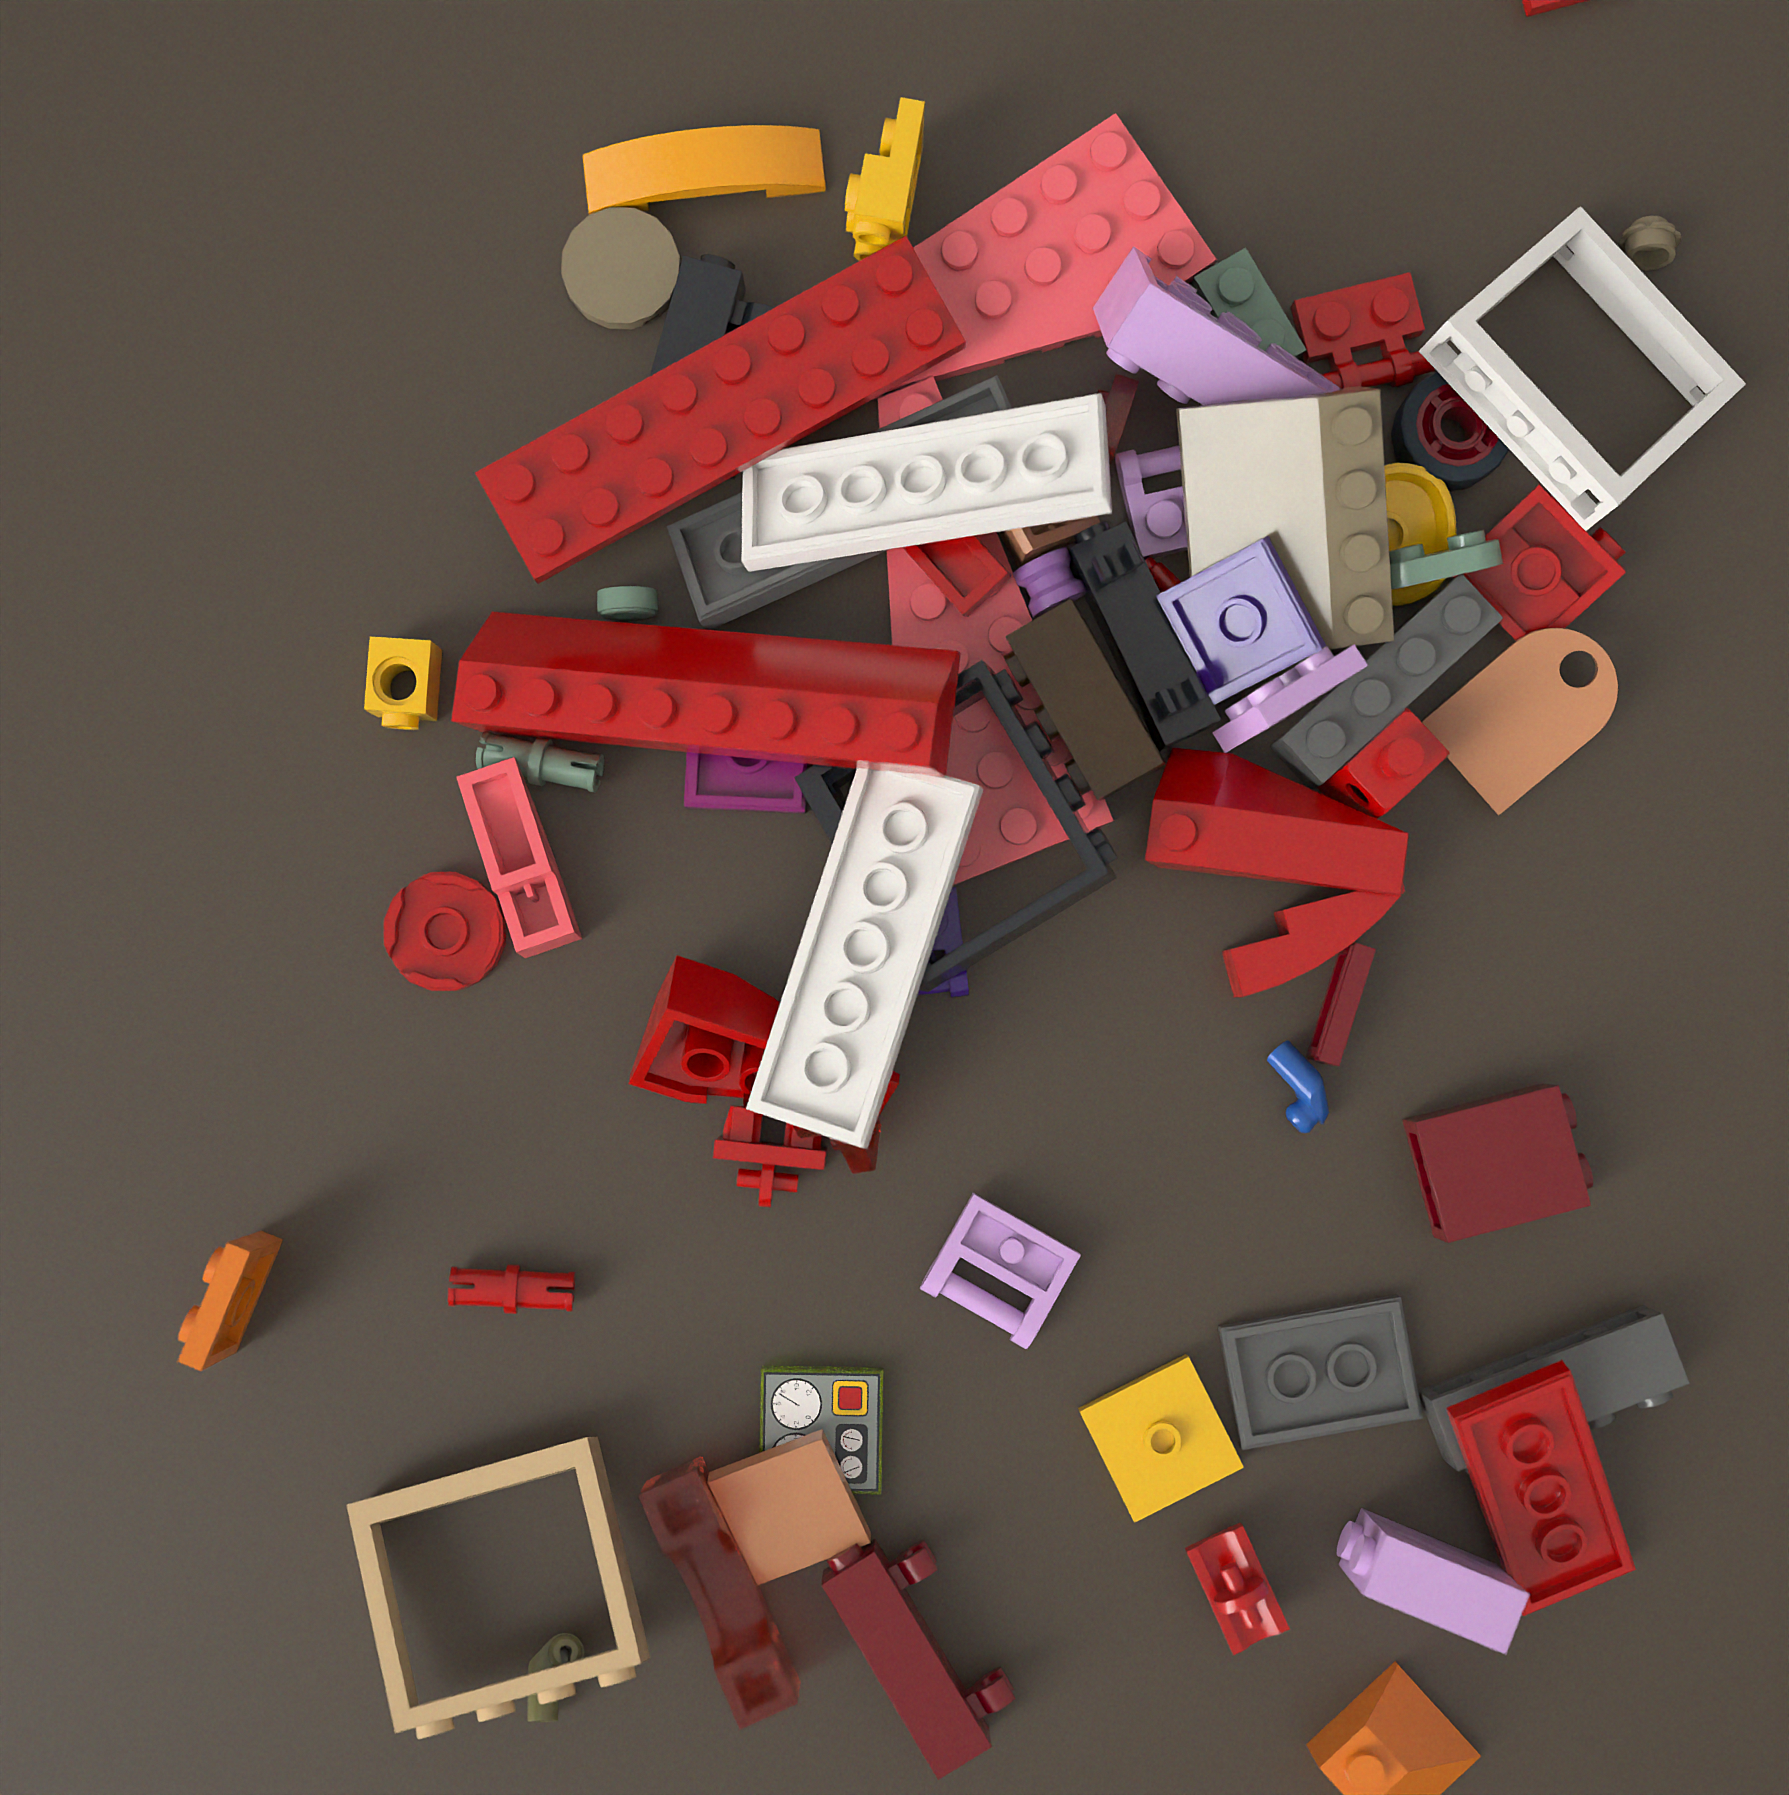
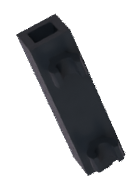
M711 254L701 255L700 260L683 256L650 376L770 311L774 307L755 302H743L746 291L742 271L735 270L736 266L731 261Z
M1103 521L1078 533L1074 537L1077 545L1072 546L1069 551L1072 558L1070 568L1075 578L1082 580L1087 589L1084 597L1159 752L1213 727L1221 718L1156 597L1160 594V591L1127 522L1110 529L1108 522Z

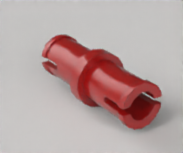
M508 1264L506 1270L451 1267L449 1282H452L453 1285H475L473 1289L448 1288L449 1306L503 1307V1311L506 1314H517L518 1308L573 1311V1293L549 1292V1290H575V1272L521 1271L519 1264Z

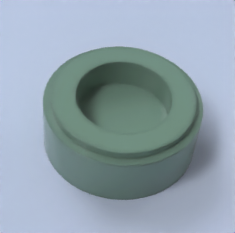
M619 586L600 589L597 591V613L602 618L611 620L652 618L658 613V591L654 588L641 586Z

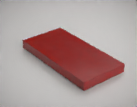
M1563 1360L1446 1408L1502 1569L1529 1593L1522 1616L1636 1570L1572 1372Z

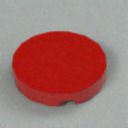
M430 872L418 877L417 880L412 881L407 887H403L393 897L384 918V946L389 958H392L394 965L409 982L431 991H460L481 982L497 966L506 945V919L497 897L480 881L457 872Z

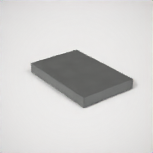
M1397 1294L1218 1325L1237 1437L1242 1450L1423 1418L1402 1300Z

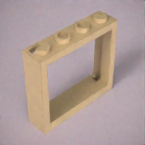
M585 1437L347 1504L395 1733L415 1728L418 1739L440 1734L455 1728L454 1716L475 1710L478 1722L493 1719L516 1711L514 1699L537 1693L539 1705L557 1701L576 1694L574 1682L598 1676L600 1687L617 1684L637 1677L634 1665L641 1664L650 1658L598 1437ZM576 1469L618 1648L419 1704L380 1524Z

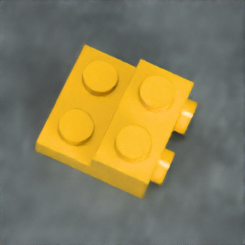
M900 97L897 119L885 118L880 156L865 153L861 175L850 173L845 199V211L848 212L846 231L853 232V238L856 243L853 256L859 261L908 235L923 151L925 101Z

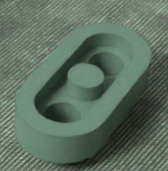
M1478 530L1448 537L1449 549L1425 554L1423 544L1390 550L1391 590L1503 564L1499 539L1486 541L1484 530Z

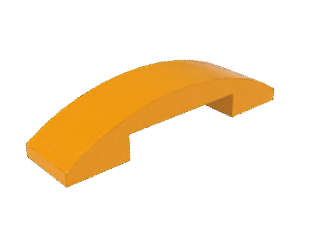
M744 125L691 129L637 138L583 154L589 215L609 207H628L649 211L648 202L766 190L767 198L826 192L819 129Z

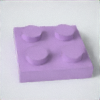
M1355 644L1335 657L1327 646L1226 709L1225 712L1231 721L1212 733L1226 753L1368 665Z

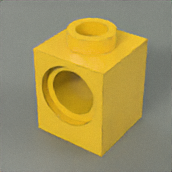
M370 636L364 710L376 717H382V726L387 728L417 730L419 729V720L437 721L442 649L431 640ZM413 671L417 680L414 692L406 699L394 700L390 691L393 678L400 672Z

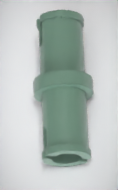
M484 731L480 737L479 742L486 744V749L477 747L476 766L478 769L515 757L523 777H527L529 784L543 786L547 781L586 789L594 793L599 789L601 781L595 779L596 775L603 776L604 755L591 754L553 746L551 739L538 737L534 742L493 734L490 731Z

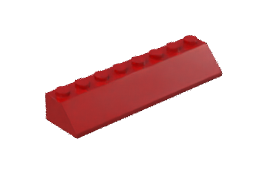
M491 612L459 660L451 721L480 732L490 731L497 734L945 777L961 653L955 650Z

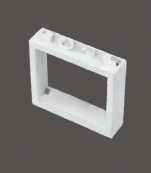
M1581 206L1447 320L1419 350L1425 359L1585 531L1625 500L1746 384ZM1565 245H1567L1573 251L1574 255ZM1552 257L1567 270L1693 406L1620 476L1477 323ZM1449 340L1461 351L1459 355L1447 344ZM1698 385V387H1699L1706 395H1704L1696 386ZM1589 489L1599 502L1596 504L1584 491Z

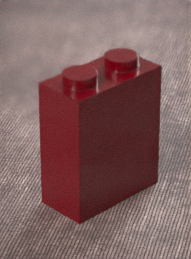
M1541 1083L1402 1120L1433 1237L1450 1243L1591 1206L1587 1189L1593 1187L1592 1171L1585 1155L1582 1152L1577 1153L1571 1132L1572 1129L1577 1128L1576 1112L1570 1097L1566 1093L1561 1094L1559 1085Z

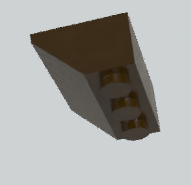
M1071 599L1005 636L1012 651L1003 657L1020 687L1022 688L1032 683L1043 704L1035 708L1034 712L1051 741L1062 736L1073 756L1064 765L1081 795L1092 790L1097 800H1103L1166 766L1164 758L1079 608Z

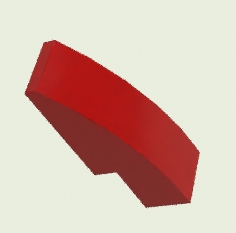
M1403 884L1402 894L1405 892L1404 884ZM1354 891L1273 912L1279 936L1222 951L1233 996L1245 997L1281 985L1318 967L1356 941L1383 917L1400 896Z

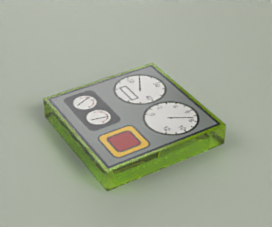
M762 1366L759 1453L823 1429L852 1493L881 1495L883 1368Z

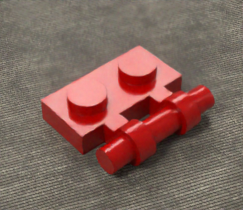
M1410 272L1294 300L1290 307L1297 335L1306 348L1303 354L1304 363L1308 364L1328 359L1331 372L1321 375L1340 389L1355 386L1368 388L1389 382L1392 387L1413 383L1414 376L1435 371V368L1419 351L1409 353L1404 345L1403 340L1419 337L1425 330ZM1380 346L1382 360L1356 365L1353 361L1351 353Z

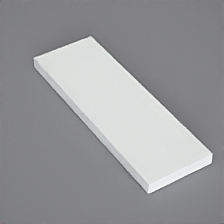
M1102 394L782 449L743 471L742 563L748 572L1112 513L1106 407Z
M857 768L746 1109L861 1148H868L984 790L981 786L949 776L940 777Z

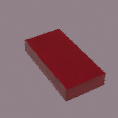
M1355 942L1338 953L1306 1054L1308 1059L1330 1066H1340L1376 949Z

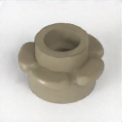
M1646 216L1634 221L1631 227L1623 232L1619 248L1640 270H1655L1667 266L1675 259L1676 247L1681 242V233L1676 231L1675 226L1663 217Z

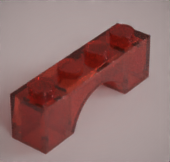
M700 1456L647 1480L638 1497L663 1554L674 1563L693 1598L709 1642L715 1674L741 1730L798 1704L801 1682L759 1585L756 1584L708 1485L709 1471L703 1457Z

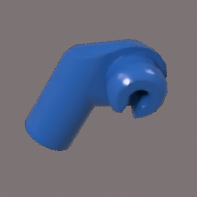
M1287 1040L1268 1056L1267 1062L1294 1089L1298 1099L1287 1107V1119L1300 1133H1308L1318 1122L1323 1125L1329 1114L1323 1077L1299 1050Z

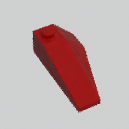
M1172 748L1153 798L1145 861L1159 868L1402 896L1409 833L1235 754Z
M676 955L657 994L630 1074L629 1084L684 1102L707 1104L708 1095L743 1098V1106H747L781 1002L733 973ZM892 1071L878 1117L899 1085L900 1074Z

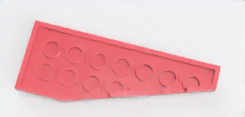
M1116 113L913 247L965 338L966 347L887 392L910 386L930 377H934L935 382L1003 364L1009 358L1038 350L1046 352L1064 347L1065 343L1093 335L1095 338L1103 336L1093 307L1133 246L1151 258L1149 266L1153 275L1167 285H1170L1176 276L1189 284L1195 276L1215 265L1216 257Z
M934 377L879 397V429L943 400ZM997 532L976 536L1012 576L968 617L963 616L902 547L886 550L892 645L959 651L961 656L958 674L981 660L989 665L996 674L1005 669L1024 699L1016 704L1015 707L1025 724L1029 725L1036 721L1055 751L1046 759L1057 778L1066 773L1069 775L1064 763L1073 758L1062 736L1054 741L1050 740L1034 712L1035 708L1043 704L1032 683L1022 688L1020 687L1003 657L1012 651L1005 636L1032 621L1019 586L1014 579L1013 571ZM986 697L953 716L946 776L979 785L984 789L953 886L1070 840ZM1092 790L1082 795L1086 805L1077 811L1089 831L1114 821L1105 799L1097 800Z

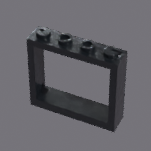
M983 660L958 674L953 716L986 697L1087 869L937 960L935 954L931 951L919 988L920 991L925 992L933 990L1117 878L1109 865L1110 862L1118 858L1113 847L1099 826L1089 831L1077 811L1086 805L1082 795L1067 773L1057 778L1046 757L1055 752L1051 743L1036 721L1026 725L1015 705L1024 699L1014 681L1005 669L996 674ZM813 765L794 777L830 842L833 844L846 804V799L839 788L854 779L857 769Z

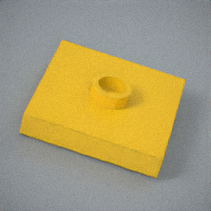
M1187 1354L1078 1408L1134 1523L1244 1468Z

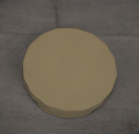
M609 207L590 214L572 230L562 251L561 275L571 301L588 320L608 329L632 330L646 325V321L653 319L658 314L660 316L669 308L681 266V259L672 234L656 217L636 208Z

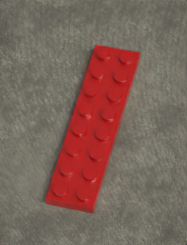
M904 236L475 472L532 577L539 584L965 349L966 340L907 236Z

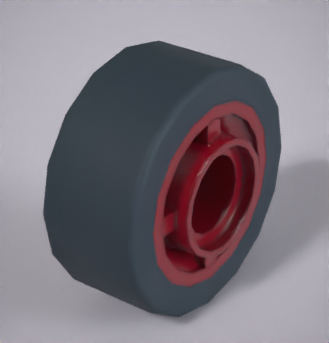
M1438 372L1418 383L1395 413L1391 437L1395 457L1399 463H1409L1424 467L1435 478L1441 479L1448 491L1470 488L1484 479L1500 465L1510 450ZM1448 418L1458 422L1464 429V441L1454 442L1445 437L1441 430V419Z

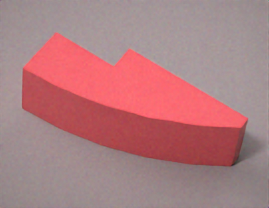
M513 757L457 776L459 788L491 888L498 895L516 953L526 959L581 940L582 936L557 863L517 759Z

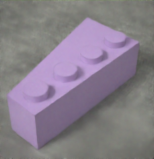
M1134 246L1093 307L1106 346L1109 348L1106 352L1109 358L1131 373L1136 374L1140 368H1143L1159 378L1157 385L1170 397L1183 404H1187L1190 398L1202 405L1249 399L1288 398L1340 390L1337 385L1277 344L1271 343L1266 351L1259 348L1258 345L1262 341L1261 337L1247 326L1245 322L1229 311L1227 313L1222 312L1218 319L1210 314L1212 307L1196 294L1197 289L1178 276L1175 277L1170 285L1161 281L1153 275L1149 266L1151 258Z

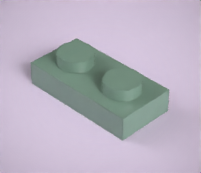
M1246 248L1193 278L1192 287L1197 289L1196 294L1212 307L1210 314L1218 319L1222 312L1227 313L1229 311L1245 322L1247 326L1261 337L1262 341L1258 347L1266 351L1271 343H1275L1297 359L1303 356L1306 351L1305 346Z

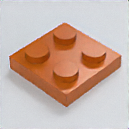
M258 1231L227 1242L225 1248L221 1246L216 1248L204 1271L203 1282L208 1283L209 1287L201 1306L194 1305L190 1309L181 1326L178 1340L184 1342L185 1345L177 1362L203 1371L237 1353L283 1239L263 1231Z

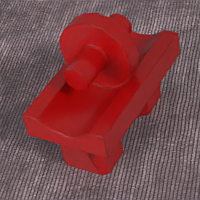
M732 1105L724 1125L723 1137L719 1136L715 1139L713 1158L762 1163V1171L739 1168L737 1175L738 1187L760 1189L759 1207L771 1208L774 1190L797 1193L799 1174L776 1172L777 1165L824 1170L827 1148L821 1147L822 1134L786 1122L784 1143L760 1141L763 1114L746 1109L747 1106Z
M1241 1522L1185 1547L1233 1655L1244 1651L1262 1639L1290 1630Z

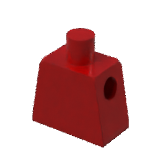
M1405 708L1328 780L1316 788L1323 795L1377 819L1391 810L1436 768L1450 752L1413 712ZM1350 784L1357 787L1366 796L1368 802L1358 797Z

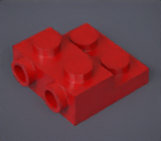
M1539 482L1485 535L1486 541L1499 539L1503 564L1464 573L1463 575L1503 617L1499 624L1517 640L1530 632L1540 629L1566 628L1626 573L1625 568L1617 561L1626 551L1601 526L1593 534L1588 530L1585 531Z

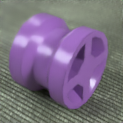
M1060 548L1044 554L1013 572L1017 585L1026 588L1030 596L1028 608L1033 618L1040 617L1069 599L1074 602L1087 593L1083 581L1074 578L1069 568L1072 558L1067 548Z

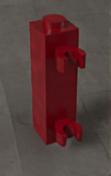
M875 1538L869 1544L860 1547L856 1543L827 1559L829 1567L823 1570L821 1585L937 1779L940 1780L992 1747L990 1730L983 1717L1004 1708L1016 1699L1012 1692L1014 1687L1000 1666L984 1675L970 1688L965 1689L905 1589L938 1570L935 1564L937 1560L926 1541L922 1540L914 1544L891 1562L888 1561Z

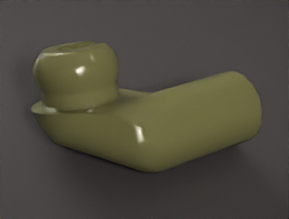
M562 1633L554 1636L530 1660L528 1673L584 1658L583 1644L573 1634ZM537 1693L528 1695L527 1722L548 1723L558 1721L559 1700L539 1705Z

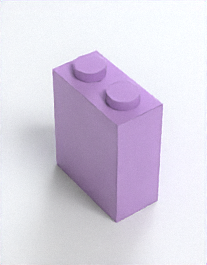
M1363 1508L1360 1509L1356 1522H1347L1338 1541L1337 1556L1341 1557L1339 1566L1362 1595L1504 1654L1507 1653L1529 1593L1497 1564Z

